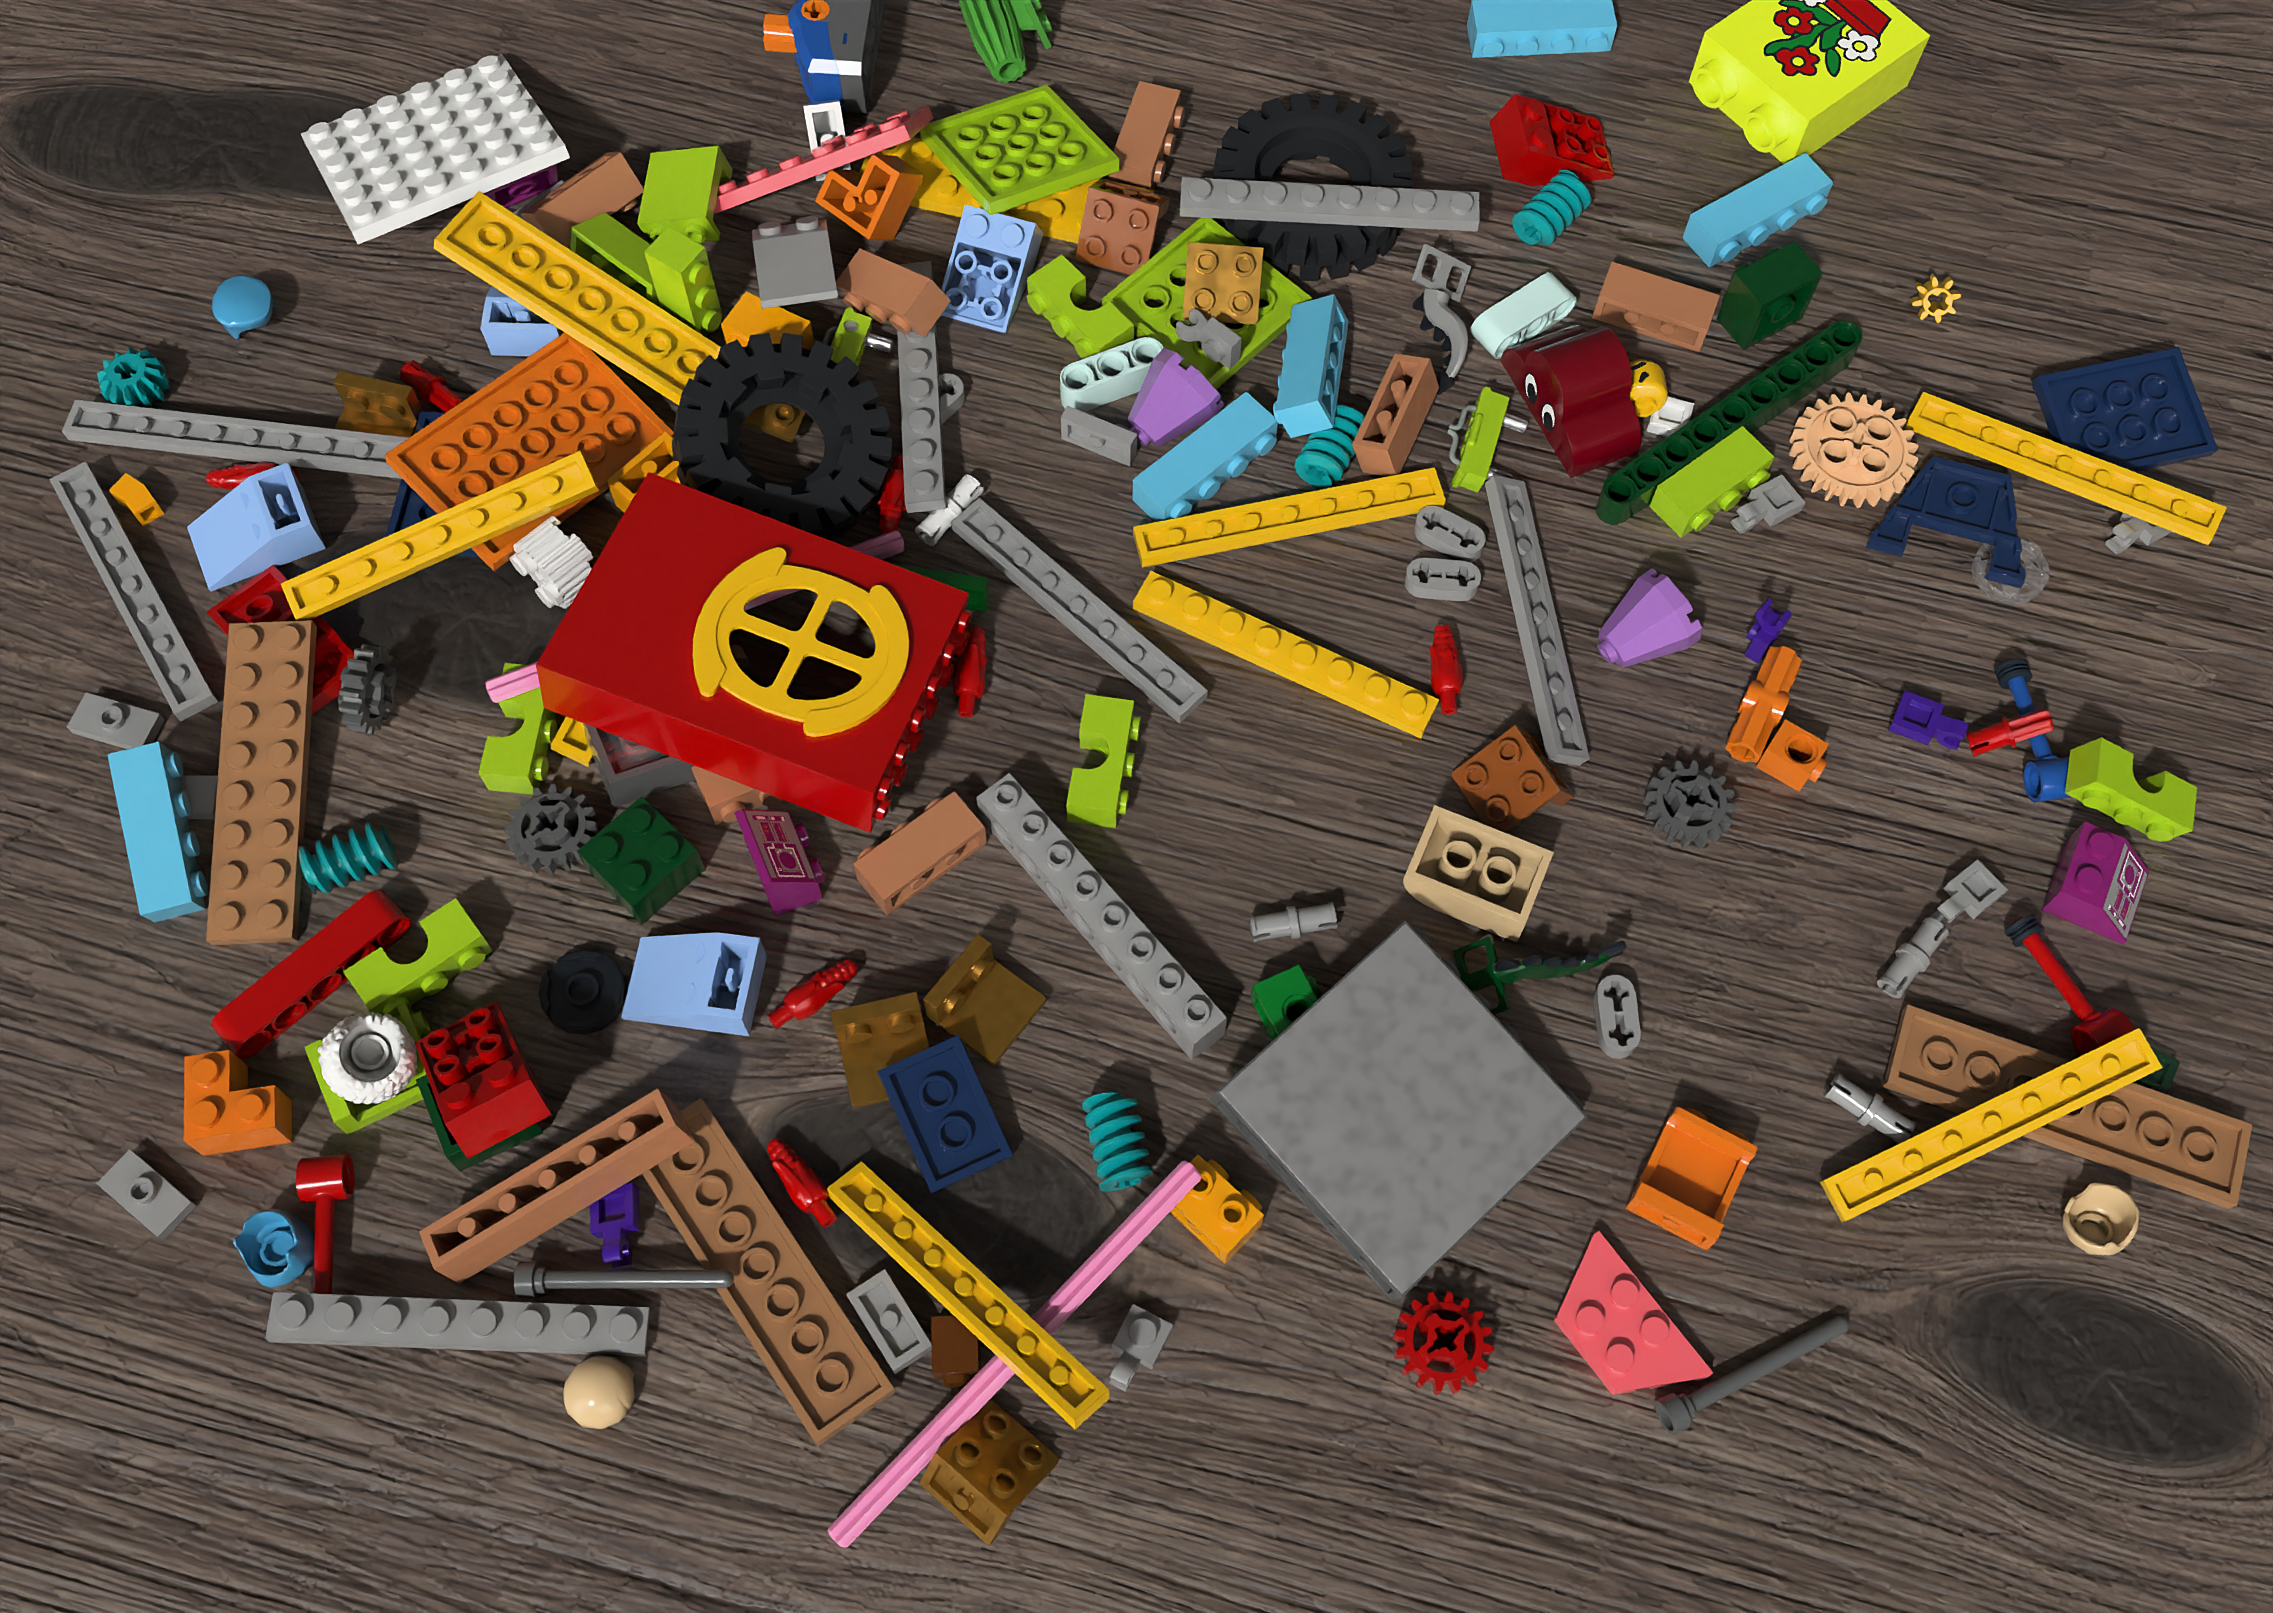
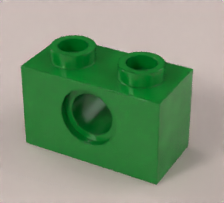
M1297 965L1254 984L1250 1000L1273 1041L1293 1023L1287 1017L1288 1013L1292 1011L1304 1013L1321 998V994L1314 978L1311 975L1305 977L1300 965Z

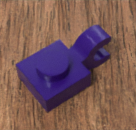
M1770 598L1766 599L1757 610V621L1746 636L1752 642L1744 656L1757 664L1779 637L1782 629L1792 616L1789 610H1786L1784 614L1777 609L1773 611L1771 609L1773 600Z
M1904 691L1888 731L1928 745L1934 736L1944 747L1957 750L1961 740L1965 737L1969 725L1961 720L1941 715L1944 708L1943 704Z
M633 1182L622 1185L590 1205V1233L597 1239L603 1238V1261L605 1263L612 1262L613 1269L632 1266V1249L627 1233L640 1231L639 1187Z

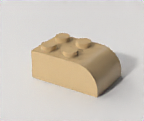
M1434 805L1404 876L1403 884L1406 890L1422 904L1517 943L1554 852Z

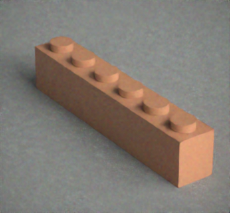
M657 1088L420 1230L419 1234L432 1266L437 1272L460 1284L694 1143L695 1140L678 1106Z

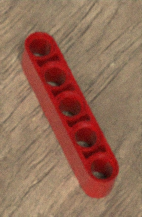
M376 889L369 892L222 1008L212 1020V1029L239 1059H248L255 1056L345 984L348 978L344 974V970L380 947L386 951L402 938L410 928L411 919L384 890Z

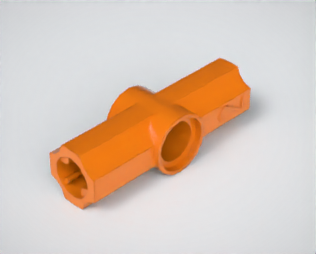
M1783 645L1780 647L1770 646L1755 680L1752 679L1737 711L1740 715L1727 740L1725 749L1729 751L1732 758L1743 763H1757L1773 728L1777 727L1791 697L1788 695V692L1801 667L1802 659L1797 656L1795 650Z

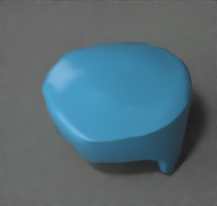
M244 275L234 276L223 281L218 286L212 300L214 317L236 340L240 338L241 332L265 326L269 322L273 313L272 310L275 307V302L266 284L257 278Z
M267 1209L253 1214L244 1223L241 1233L233 1239L234 1246L240 1252L252 1275L260 1284L268 1288L288 1284L302 1276L314 1260L315 1236L307 1222L295 1214L280 1209Z

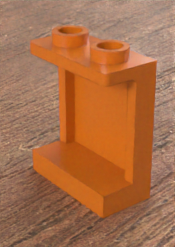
M1676 1107L1667 1118L1625 1209L1707 1251L1721 1234L1724 1227L1722 1221L1749 1162L1756 1155L1758 1147L1749 1143V1139L1736 1130H1723L1708 1122V1118L1697 1110Z

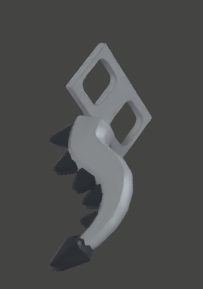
M1424 244L1412 281L1426 288L1413 302L1412 306L1417 311L1425 312L1420 323V329L1426 331L1434 328L1433 340L1440 342L1445 338L1441 349L1444 352L1451 351V354L1443 359V363L1447 366L1446 371L1439 372L1437 376L1439 385L1437 395H1440L1454 386V377L1460 370L1467 352L1468 336L1466 326L1462 319L1448 307V301L1451 299L1455 302H1460L1471 266L1428 244ZM1428 254L1436 257L1438 261L1433 278L1430 281L1423 278L1421 274ZM1453 266L1462 272L1456 292L1446 288V282Z

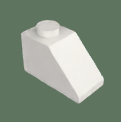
M839 99L803 104L811 153L813 149L821 146V143L837 135H842L843 140L845 139ZM848 163L834 169L851 170V166ZM828 171L816 175V181L825 180Z

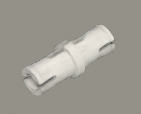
M968 474L964 475L956 487L946 496V509L933 510L915 528L916 534H920L918 537L927 545L934 546L945 531L952 526L951 521L984 492L983 487L979 486L980 483L974 477Z

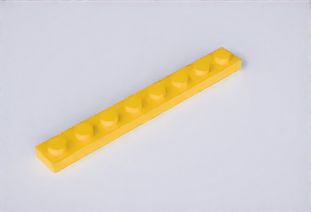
M1926 392L1922 393L1905 428L2206 545H2209L2227 509L2223 505Z
M578 451L281 583V586L295 620H310L600 490L585 456L581 451Z
M1434 467L1133 526V537L1143 568L1415 514L1427 506L1444 508L1446 499Z
M1150 571L1133 600V609L1420 739L1438 707L1440 699L1153 571Z
M2140 1028L2132 1030L1820 1181V1184L1840 1221L1845 1222L2163 1067Z
M862 1161L827 1188L829 1198L1075 1430L1110 1399L1109 1389Z

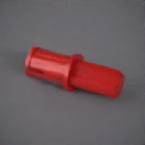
M412 360L411 365L407 362L402 367L399 375L400 379L415 389L425 403H434L446 413L464 401L447 387L444 378L434 376L417 361Z
M2042 708L2008 720L2005 716L2001 717V722L1971 732L1968 731L1965 736L1967 741H1969L1968 745L1973 757H1977L1980 754L2008 745L2011 748H2015L2017 742L2051 732L2053 730V721L2048 710Z

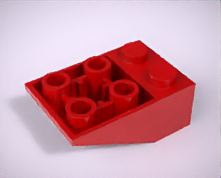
M1514 94L1489 122L1503 179L1532 187L1548 184L1551 178L1556 176L1560 170L1573 172L1579 177L1581 182L1612 179L1615 176L1600 119L1577 113L1564 107L1541 102L1534 98Z
M497 1000L483 1008L475 1009L469 1015L441 1029L432 1031L426 1037L415 1042L443 1121L467 1159L552 1115L540 1086Z

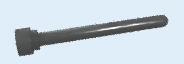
M520 1261L515 1269L514 1290L518 1298H538L541 1293H548L550 1289L728 1288L733 1284L734 1276L731 1271L726 1269L551 1270L549 1266H543L540 1261Z
M1835 1316L1688 1395L1684 1393L1678 1395L1669 1393L1656 1400L1654 1408L1661 1424L1671 1435H1676L1689 1428L1691 1420L1696 1418V1412L1846 1333L1849 1330V1321L1844 1316Z

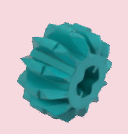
M130 347L126 354H120L115 351V358L112 361L102 360L104 370L96 374L100 383V392L111 404L152 408V403L155 400L165 401L163 391L170 388L166 368L147 349L138 352Z

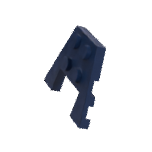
M1932 456L1907 488L1903 497L1888 512L1881 525L1873 531L1866 547L1902 557L1911 525H1916L1992 545L1993 548L1985 575L1987 580L2021 588L2026 577L2025 567H2022L2020 557L2022 552L2021 538L2017 537L2015 523L2017 511L2011 475Z

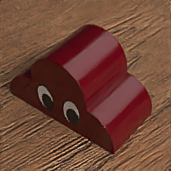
M1572 325L1509 348L1503 352L1501 357L1502 365L1570 478L1638 453L1641 446V428L1636 410L1629 398L1632 390L1631 366L1623 344L1610 328L1600 326L1587 331L1580 325Z

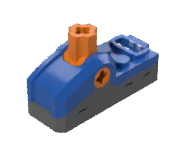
M797 0L792 4L788 15L765 14L763 23L765 51L794 53L795 62L800 70L801 81L810 103L839 99L841 112L868 113L886 0Z

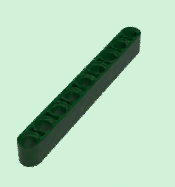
M1849 321L1833 323L1604 481L1595 507L1599 519L1610 525H1618L1625 522L1651 504L1659 484L1743 426L1751 434L1845 370L1851 364L1862 342L1863 335L1860 328Z

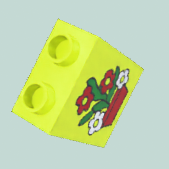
M1751 0L1705 31L1689 83L1693 86L1696 96L1704 105L1710 108H1719L1743 129L1748 142L1756 150L1764 153L1770 152L1782 164H1785L1804 153H1807L1808 156L1907 87L1930 35L1888 0Z

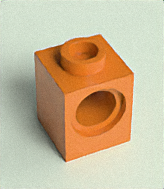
M1785 719L1756 768L1800 792L1808 779L1815 783L1826 767L1828 761L1821 757L1829 743ZM1789 754L1797 755L1803 762L1794 760Z

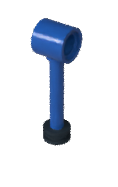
M2018 658L2000 664L1995 669L1997 680L2001 688L2011 690L2019 715L2036 711L2026 684L2033 677L2027 660ZM2045 733L2029 738L2036 761L2026 764L2023 773L2024 787L2029 799L2032 802H2043L2073 798L2065 794L2069 757L2059 758L2054 756Z

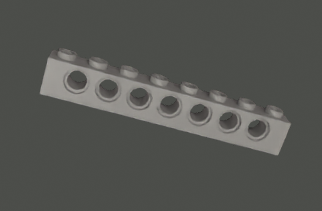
M1010 773L976 797L979 818L1191 1060H1194L1225 1035L1227 1017Z

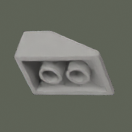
M807 216L797 219L795 224L781 225L780 222L775 221L760 224L758 226L759 229L752 230L762 309L838 298L826 219L818 220V217Z

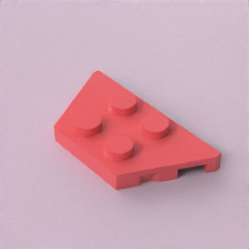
M1597 1231L1589 1240L1585 1254L1554 1318L1555 1323L1612 1395L1634 1392L1636 1389L1648 1387L1651 1389L1664 1387L1673 1383L1691 1380H1705L1713 1371L1600 1231Z

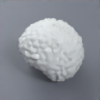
M366 1012L346 1017L323 1038L322 1045L318 1048V1052L321 1054L319 1063L322 1066V1075L326 1083L331 1086V1090L337 1093L338 1096L354 1103L369 1105L390 1100L392 1097H396L401 1090H404L406 1085L417 1074L416 1069L418 1065L415 1041L407 1031L406 1026L390 1014L382 1016L379 1013Z

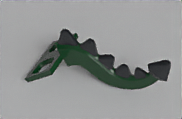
M1488 936L1453 950L1457 969L1461 975L1460 980L1471 991H1478L1491 985L1495 986L1499 1004L1496 1008L1491 1009L1490 1012L1496 1015L1510 1009L1504 982L1510 985L1521 979L1559 978L1580 973L1603 964L1613 957L1622 955L1626 949V943L1623 940L1601 948L1599 953H1589L1582 958L1571 956L1562 960L1561 956H1553L1542 959L1541 955L1535 954L1527 958H1503L1498 961L1493 937ZM1484 945L1489 960L1488 966L1469 974L1465 962V954Z

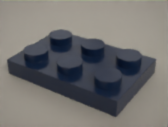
M959 1035L877 1071L931 1194L1013 1156Z

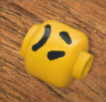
M1643 359L1633 360L1630 362L1632 390L1629 398L1634 405L1637 416L1648 417L1659 411L1668 399L1664 371L1654 362Z

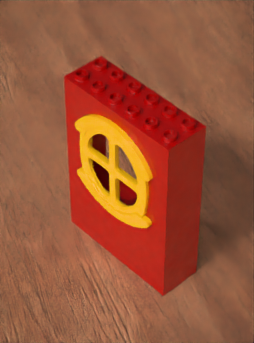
M648 472L536 664L543 706L553 712L871 833L876 820L884 821L892 802V797L888 796L892 786L900 787L908 768V763L904 761L909 751L916 753L924 733V730L920 728L924 719L931 720L935 714L939 702V697L936 696L939 687L946 688L950 682L954 671V665L951 664L954 655L961 656L966 648L969 639V633L966 630L972 617V611L967 610L969 593ZM782 589H807L818 595L806 621L798 631H791L751 616L744 609L753 599ZM839 601L847 604L866 622L875 641L876 649L872 657L862 658L816 639V634L834 602ZM743 629L789 648L790 651L771 686H759L736 663L729 645V638L734 630ZM808 656L817 657L856 672L862 678L856 687L832 698L799 700L793 699L787 694L802 661Z

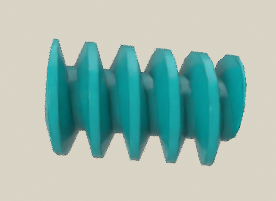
M1560 170L1556 176L1551 178L1548 184L1542 187L1539 193L1533 196L1530 202L1523 206L1521 211L1514 215L1512 218L1514 231L1519 239L1528 245L1534 246L1538 243L1545 246L1551 245L1555 237L1560 236L1564 228L1569 227L1573 219L1578 218L1582 210L1590 206L1591 195L1577 175L1568 170Z
M1337 405L1334 427L1309 435L1308 442L1302 447V451L1295 459L1294 464L1296 473L1301 479L1316 488L1327 489L1331 488L1332 481H1338L1342 478L1343 470L1349 466L1350 458L1355 455L1352 443L1365 418L1362 413L1345 405Z
M370 822L365 823L364 837H361L353 828L348 829L349 842L344 843L337 834L332 835V848L330 849L321 840L315 841L316 854L313 855L304 846H300V865L311 891L316 895L318 887L324 894L331 893L333 890V880L341 888L347 887L350 883V875L357 882L364 881L366 878V868L374 876L380 875L382 873V861L390 870L397 869L399 865L397 855L384 825H382V830L377 831Z
M1118 1092L1093 1095L1082 1102V1109L1088 1113L1085 1117L1086 1126L1092 1129L1088 1134L1089 1142L1096 1146L1092 1151L1093 1160L1100 1163L1096 1167V1175L1101 1180H1104L1099 1185L1102 1192H1114L1130 1188L1139 1184L1142 1178L1153 1173L1151 1166H1139L1138 1163L1149 1156V1150L1135 1149V1144L1145 1139V1133L1131 1132L1132 1127L1141 1123V1116L1127 1114V1111L1138 1106V1101L1134 1098H1124Z

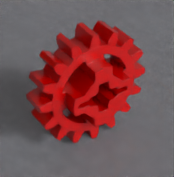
M1430 1292L1426 1296V1306H1423L1416 1299L1411 1302L1409 1307L1413 1316L1401 1313L1398 1322L1406 1329L1395 1330L1392 1339L1403 1343V1346L1395 1350L1394 1358H1406L1408 1363L1404 1367L1402 1374L1406 1376L1415 1372L1419 1376L1416 1381L1417 1388L1420 1389L1429 1381L1433 1383L1432 1388L1435 1395H1439L1446 1384H1448L1453 1395L1458 1394L1461 1390V1380L1472 1387L1478 1381L1473 1370L1484 1374L1488 1369L1489 1365L1481 1356H1491L1494 1352V1347L1484 1343L1483 1340L1488 1338L1493 1331L1491 1327L1480 1328L1478 1323L1484 1315L1482 1310L1473 1314L1467 1311L1470 1299L1465 1298L1460 1305L1453 1303L1452 1292H1447L1443 1301L1438 1302L1435 1294ZM1438 1314L1449 1315L1456 1318L1457 1320H1444L1441 1319L1438 1316ZM1417 1325L1419 1328L1418 1332L1423 1337L1422 1346L1415 1352L1413 1334ZM1457 1333L1449 1348L1442 1347L1429 1353L1437 1338H1449ZM1468 1335L1471 1336L1473 1345L1470 1361L1467 1358L1469 1355L1464 1350V1341ZM1428 1366H1443L1449 1373L1438 1372Z

